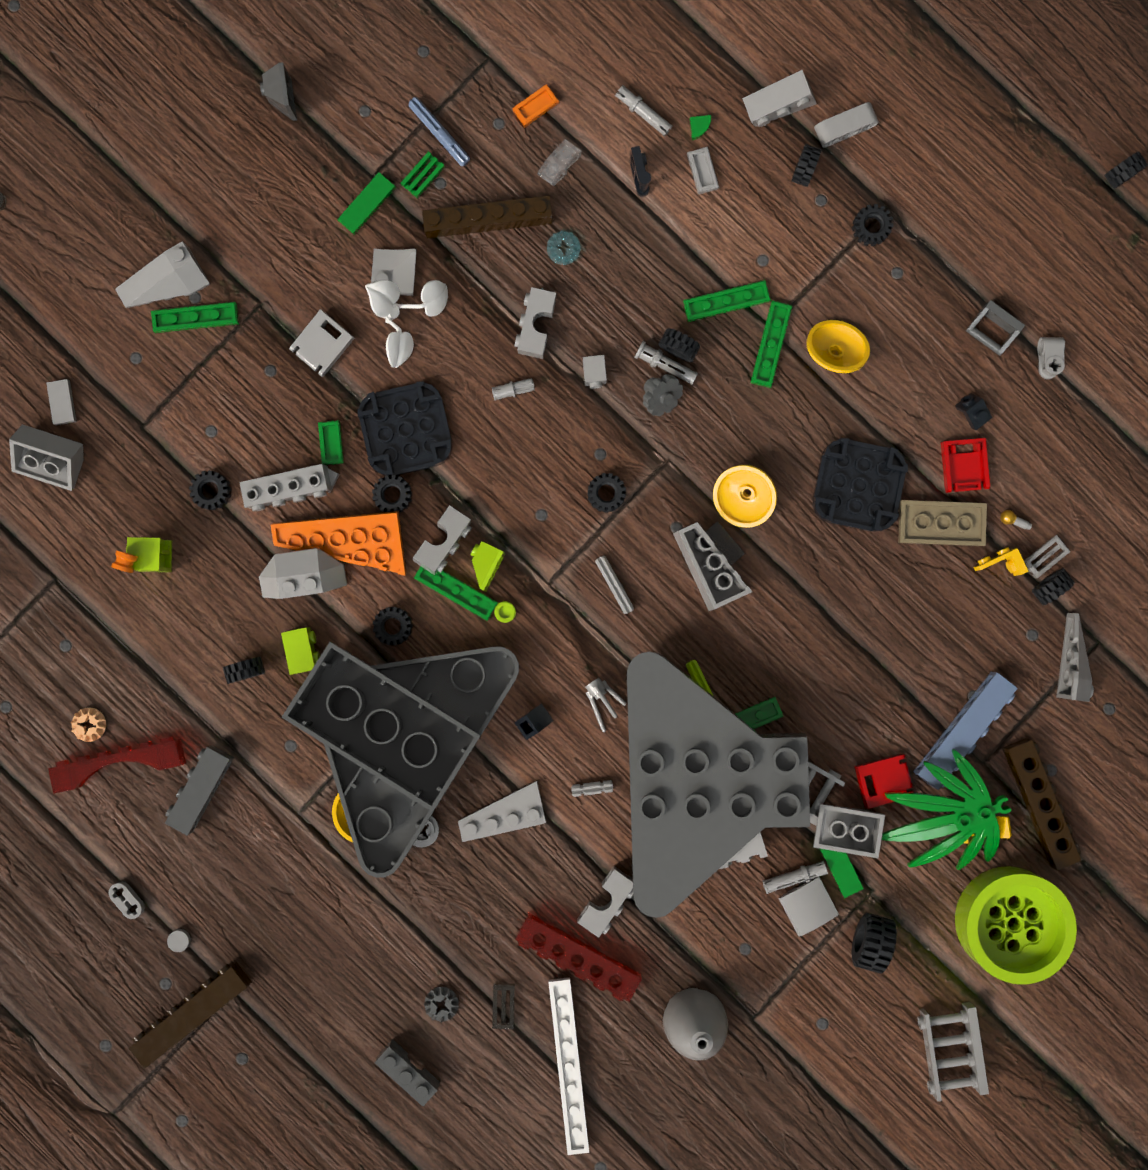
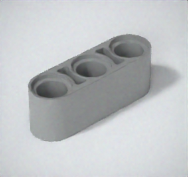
M867 102L818 123L814 129L822 147L825 148L876 126L879 121L871 103Z

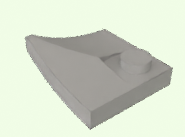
M374 249L371 283L380 280L392 281L398 286L400 295L413 296L416 249Z

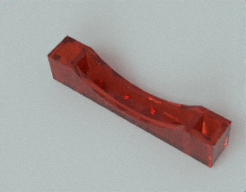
M173 736L160 739L161 743L153 745L152 741L140 743V748L132 749L131 746L118 748L119 752L111 754V751L108 750L97 753L98 757L90 759L89 755L77 757V762L69 763V760L55 762V767L48 768L53 794L82 787L93 774L112 763L138 762L149 765L157 770L184 765L186 760L181 739L174 740Z

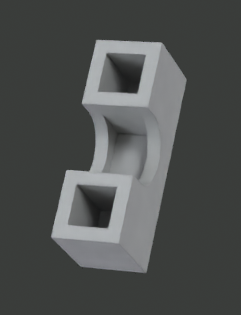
M531 287L530 293H526L524 306H527L525 314H521L519 323L522 331L521 335L517 334L515 340L518 354L543 359L547 334L536 331L533 324L539 317L552 318L557 298L555 292Z
M450 505L437 523L438 527L447 534L446 541L436 546L425 540L413 557L415 563L433 575L438 571L441 573L448 563L445 560L449 554H455L460 546L458 544L462 536L466 538L472 529L469 526L471 519Z
M615 866L612 867L602 882V887L611 894L610 902L605 906H597L589 901L577 918L578 924L598 938L602 933L606 934L612 925L610 921L613 916H618L624 908L622 903L626 898L630 899L633 895V879Z

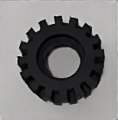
M805 144L791 182L808 187L818 163L821 149Z
M1138 151L1115 166L1104 176L1112 188L1115 189L1146 168L1148 163Z
M870 204L858 212L852 223L854 224L852 231H855L853 235L855 238H859V243L863 241L865 246L871 244V246L879 245L890 235L894 224L891 223L893 217H889V210L884 211V206L879 208L878 204L873 206ZM869 218L877 219L880 223V230L876 233L869 232L865 228V221Z
M670 328L665 330L658 344L664 351L686 362H693L700 348V344L694 341L693 338Z
M210 470L208 472L202 471V474L195 475L196 479H192L191 483L193 484L189 486V490H191L189 494L193 498L192 501L198 504L197 506L208 510H216V508L220 509L223 507V504L228 503L227 499L231 497L229 491H232V489L229 487L230 482L225 479V476ZM209 482H214L218 487V493L214 498L208 499L203 494V487Z
M602 473L590 482L587 493L588 500L592 507L600 512H613L623 504L626 497V488L618 476H614L611 473ZM610 485L614 488L615 496L612 500L603 501L599 497L598 491L601 486Z
M385 475L384 478L378 479V483L374 484L375 488L374 490L372 489V498L380 510L385 513L397 511L401 513L409 507L408 505L412 501L411 487L402 477ZM391 486H395L400 490V498L394 503L386 501L384 497L385 490Z
M1062 568L1047 576L1043 581H1040L1032 589V593L1042 605H1047L1053 602V600L1058 599L1059 596L1064 595L1066 591H1069L1075 582L1067 571Z
M387 607L379 611V614H376L372 624L374 628L372 629L375 632V637L381 643L399 645L411 635L413 624L411 617H409L406 611L397 607ZM396 618L399 620L401 629L397 634L391 635L386 632L385 623L388 619Z
M261 657L222 667L227 684L265 674Z

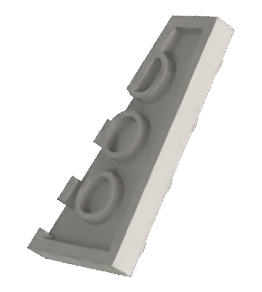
M535 781L458 820L462 842L545 824L546 819L538 783Z

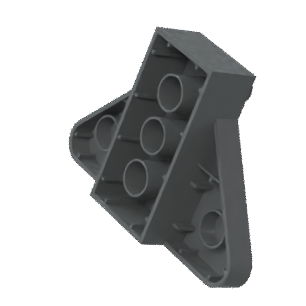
M329 642L284 712L283 719L324 744L361 868L368 875L376 878L386 877L398 869L517 679L519 663L516 656L509 649L489 647L371 666L339 645Z
M644 652L632 659L627 670L633 896L636 906L642 913L649 917L658 918L666 916L764 828L810 827L808 744L805 733L759 734L660 653Z

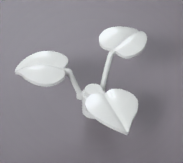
M380 280L365 285L369 294L371 308L375 315L385 318L386 323L393 326L397 331L391 332L386 341L387 357L392 368H397L410 357L414 346L411 334L402 332L401 328L392 321L398 317L399 308L425 307L426 315L437 316L444 310L447 303L448 289L446 284L438 280L427 282L421 291L422 304H397L400 291L398 286L392 281Z

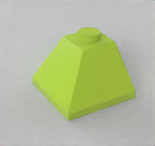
M481 541L480 545H475L471 555L474 556L472 563L479 587L487 591L505 553Z

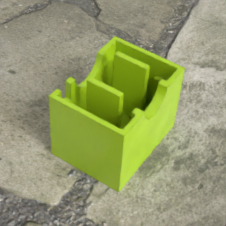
M127 537L126 553L138 556L137 561L133 564L134 571H172V540Z

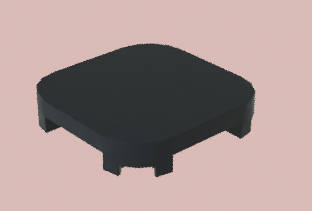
M423 381L381 392H371L361 401L358 409V418L368 455L367 459L370 466L379 474L398 476L433 468L445 463L450 457L452 439L440 393L432 385Z
M840 438L831 442L824 449L820 459L813 493V509L815 514L821 520L831 524L870 532H880L889 528L897 521L899 516L898 509L904 479L908 472V464H906L904 457L895 448L849 440V438Z

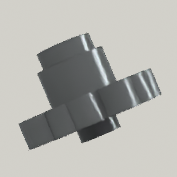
M665 374L661 379L650 378L644 384L643 405L653 416L657 415L660 417L664 412L670 413L678 405L677 399L683 394V386L673 375Z

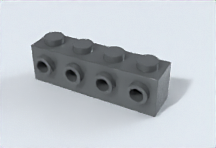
M213 745L206 747V749L203 748L197 757L199 760L196 767H192L187 774L188 782L176 794L178 800L175 805L172 804L167 810L165 816L168 818L165 824L187 836L193 833L235 757Z

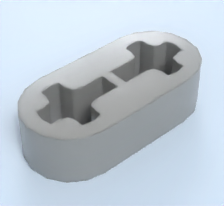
M121 881L110 887L109 897L125 917L135 919L144 912L145 906L143 901L129 884ZM123 888L122 895L117 896V889ZM136 904L138 907L136 911L130 912L131 905Z

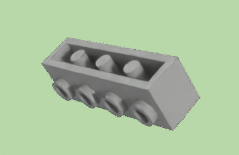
M324 464L239 482L244 507L252 509L253 512L264 510L266 505L273 504V507L286 505L285 501L289 500L302 502L306 500L307 496L314 495V498L327 496L326 492L333 491L328 466Z

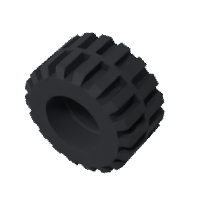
M866 913L862 916L856 927L852 942L851 954L855 967L881 974L887 969L896 946L897 930L894 920L871 913Z

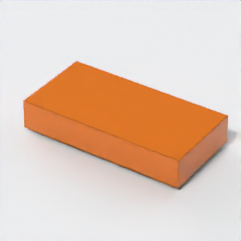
M546 84L513 107L512 110L523 126L527 127L558 105L559 100Z

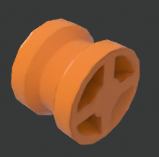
M116 550V560L112 563L111 567L133 573V564L137 561L138 556Z

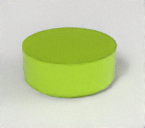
M504 601L495 607L494 614L498 621L507 623L515 618L516 609L512 603Z

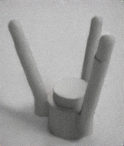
M597 678L585 686L588 691L585 694L591 702L602 732H605L606 729L595 699L600 698L614 718H617V714L604 696L607 693L605 689L623 706L626 705V702L609 687L605 680L602 682L600 678Z

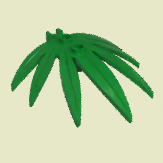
M952 749L954 760L971 789L941 767L927 761H923V764L945 787L963 797V801L923 793H885L888 799L905 806L927 811L950 813L919 820L882 833L881 840L896 842L923 841L957 832L907 863L908 867L924 865L946 856L961 846L974 833L975 835L970 840L956 866L957 870H961L974 859L983 843L984 858L987 862L994 857L998 849L1000 830L995 814L1011 812L1009 806L1001 807V804L1008 801V798L1005 795H1001L994 802H991L987 787L978 772L955 749Z

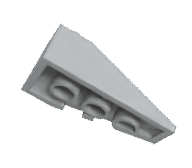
M182 241L163 252L115 290L124 306L130 308L150 304L153 301L193 295L210 285L190 248Z
M1067 613L1057 698L1090 702L1094 688L1080 617L1078 613Z

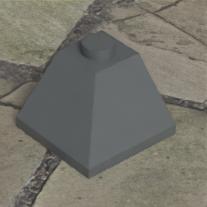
M278 63L262 74L263 82L260 83L262 96H266L271 105L291 120L296 121L297 115L292 79L284 63Z

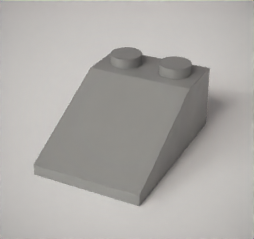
M820 804L813 847L879 858L885 815L875 811Z

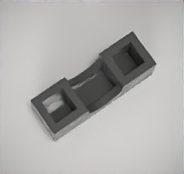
M392 1039L378 1054L375 1064L421 1106H424L438 1091L440 1081L425 1068L422 1070L416 1068L408 1059V1053Z

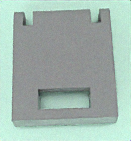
M320 309L289 349L295 352L300 347L296 355L314 371H317L322 366L318 374L323 377L355 338ZM328 322L342 333L338 339H335L324 329Z

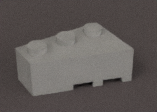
M803 70L742 98L750 120L755 127L765 126L770 121L817 104Z

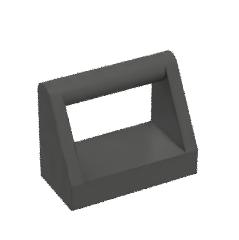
M990 300L982 307L966 329V332L1000 356L1025 325ZM984 315L1010 334L1002 346L975 327Z

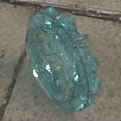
M563 230L554 233L547 243V253L550 259L560 265H568L574 262L580 254L578 237L573 235L572 232ZM562 240H564L566 246H570V248L566 249L565 256H563L562 250L557 248L561 246Z

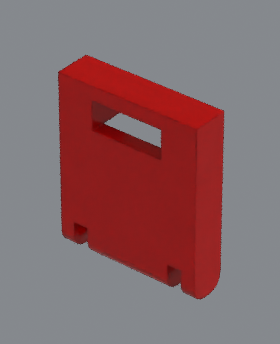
M986 438L941 442L946 493L952 492V484L954 492L981 490V482L983 483L984 490L990 489ZM973 444V452L955 454L956 446Z
M897 754L854 766L865 808L870 809L895 802L885 796L886 792H907L906 789L913 788L907 762L899 763V760L905 759V754ZM864 776H872L876 795H869Z

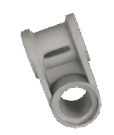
M1040 337L1037 345L1038 371L1042 378L1052 379L1064 370L1065 340L1063 337Z

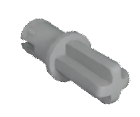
M526 379L514 383L510 381L508 384L491 388L494 400L510 396L516 397L517 394L533 391L535 386L532 379Z

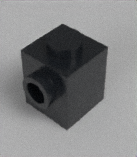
M541 703L514 723L524 738L528 740L554 720Z

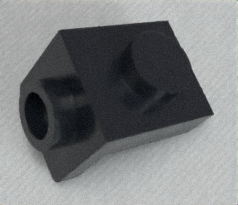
M972 393L964 396L955 405L957 410L964 413L970 427L974 430H978L993 418L983 398Z

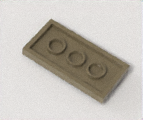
M901 500L899 506L898 543L986 546L987 503Z

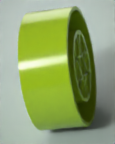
M1010 866L997 867L981 873L966 886L958 900L955 911L956 933L965 952L985 971L1004 982L1020 985L1032 984L1051 977L1067 962L1075 945L1077 933L1076 919L1072 906L1066 896L1051 882L1022 868ZM1015 896L1016 900L1014 904L1009 905L1008 901L1010 897ZM996 906V913L994 915H990V909ZM1033 907V914L1027 917L1028 909ZM1011 918H1015L1014 925L1008 927V921ZM996 928V934L989 937L990 930ZM1033 929V935L1027 938V932ZM1014 939V941H1015L1014 946L1011 947V948H1008V947H1007L1008 942H1009L1010 940Z

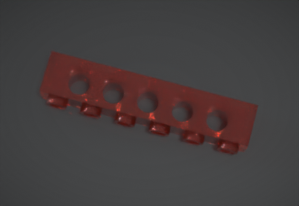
M529 912L516 934L515 940L518 941L517 944L527 950L531 948L537 951L536 954L542 959L548 960L550 958L556 962L555 965L563 970L568 968L575 972L574 975L583 981L586 979L592 981L597 989L601 991L606 989L612 992V996L619 1001H624L625 999L630 1002L642 980L639 972ZM536 934H543L546 939L539 943L534 940V936ZM556 944H561L565 949L561 953H556L552 948ZM579 954L583 957V961L575 963L571 958ZM593 965H600L602 967L599 973H593L590 969ZM618 975L621 977L619 983L613 984L609 981L610 977Z

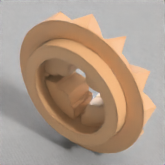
M95 708L81 709L74 714V718L71 721L72 732L77 736V739H81L84 742L99 739L106 729L104 715ZM89 718V722L96 725V727L89 728L87 731L86 726H83L81 723L87 722Z

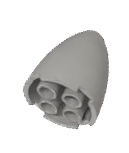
M688 988L678 992L669 1000L663 1016V1027L668 1041L679 1054L692 1060H706L716 1055L724 1045L728 1032V1019L723 1004L714 994L698 988Z

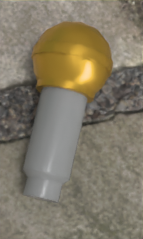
M1011 510L1003 511L1000 516L1001 522L1004 524H1014L1028 530L1032 527V524L1017 517Z

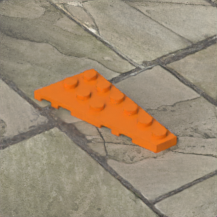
M398 511L271 524L274 546L295 551L319 548L339 561L370 566L382 571H392L404 576L407 574Z

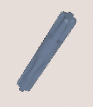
M417 97L409 101L411 110L459 165L465 166L470 161L467 153Z

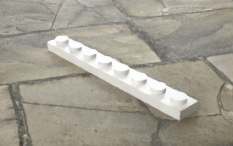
M570 977L549 980L567 1153L568 1155L589 1153Z

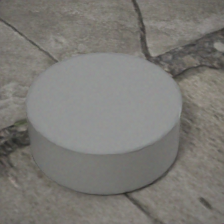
M183 929L173 931L167 939L168 947L174 952L184 951L191 942L189 933Z

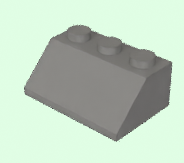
M22 424L9 439L12 472L72 491L83 463V444Z

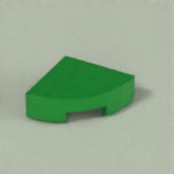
M711 115L690 117L692 140L699 139L708 130Z

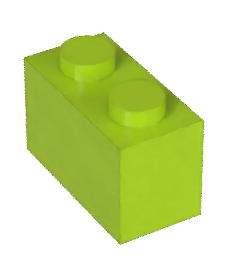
M310 627L281 633L289 674L293 675L311 671L320 658L319 652H315L314 648L316 643L315 632L311 631Z

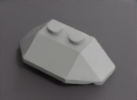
M319 548L277 553L259 576L262 596L264 598L283 599L318 594L347 585L344 564Z

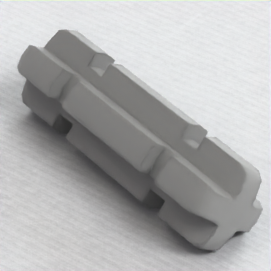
M607 780L603 781V783H600V781L583 783L581 786L580 784H575L571 786L573 797H578L581 794L593 795L601 794L603 791L605 793L613 792V782Z

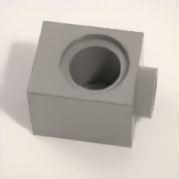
M604 355L583 357L585 386H590V389L602 388V384H606L607 381Z

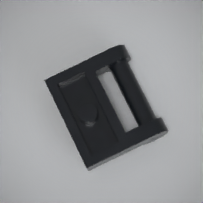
M640 146L632 147L629 163L638 196L645 197L649 193L648 185L651 182V175L649 172H646L645 167L647 166L645 152L641 153Z

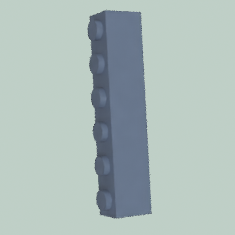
M990 672L913 773L934 789L944 788L945 786L925 767L923 761L937 765L951 774L953 771H957L958 767L954 760L952 749H955L963 757L966 754L969 755L975 749V743L979 737H984L989 731L988 726L990 723L1000 717L1002 714L1001 709L1004 705L1009 704L1016 695L1014 692L1018 688L999 673Z

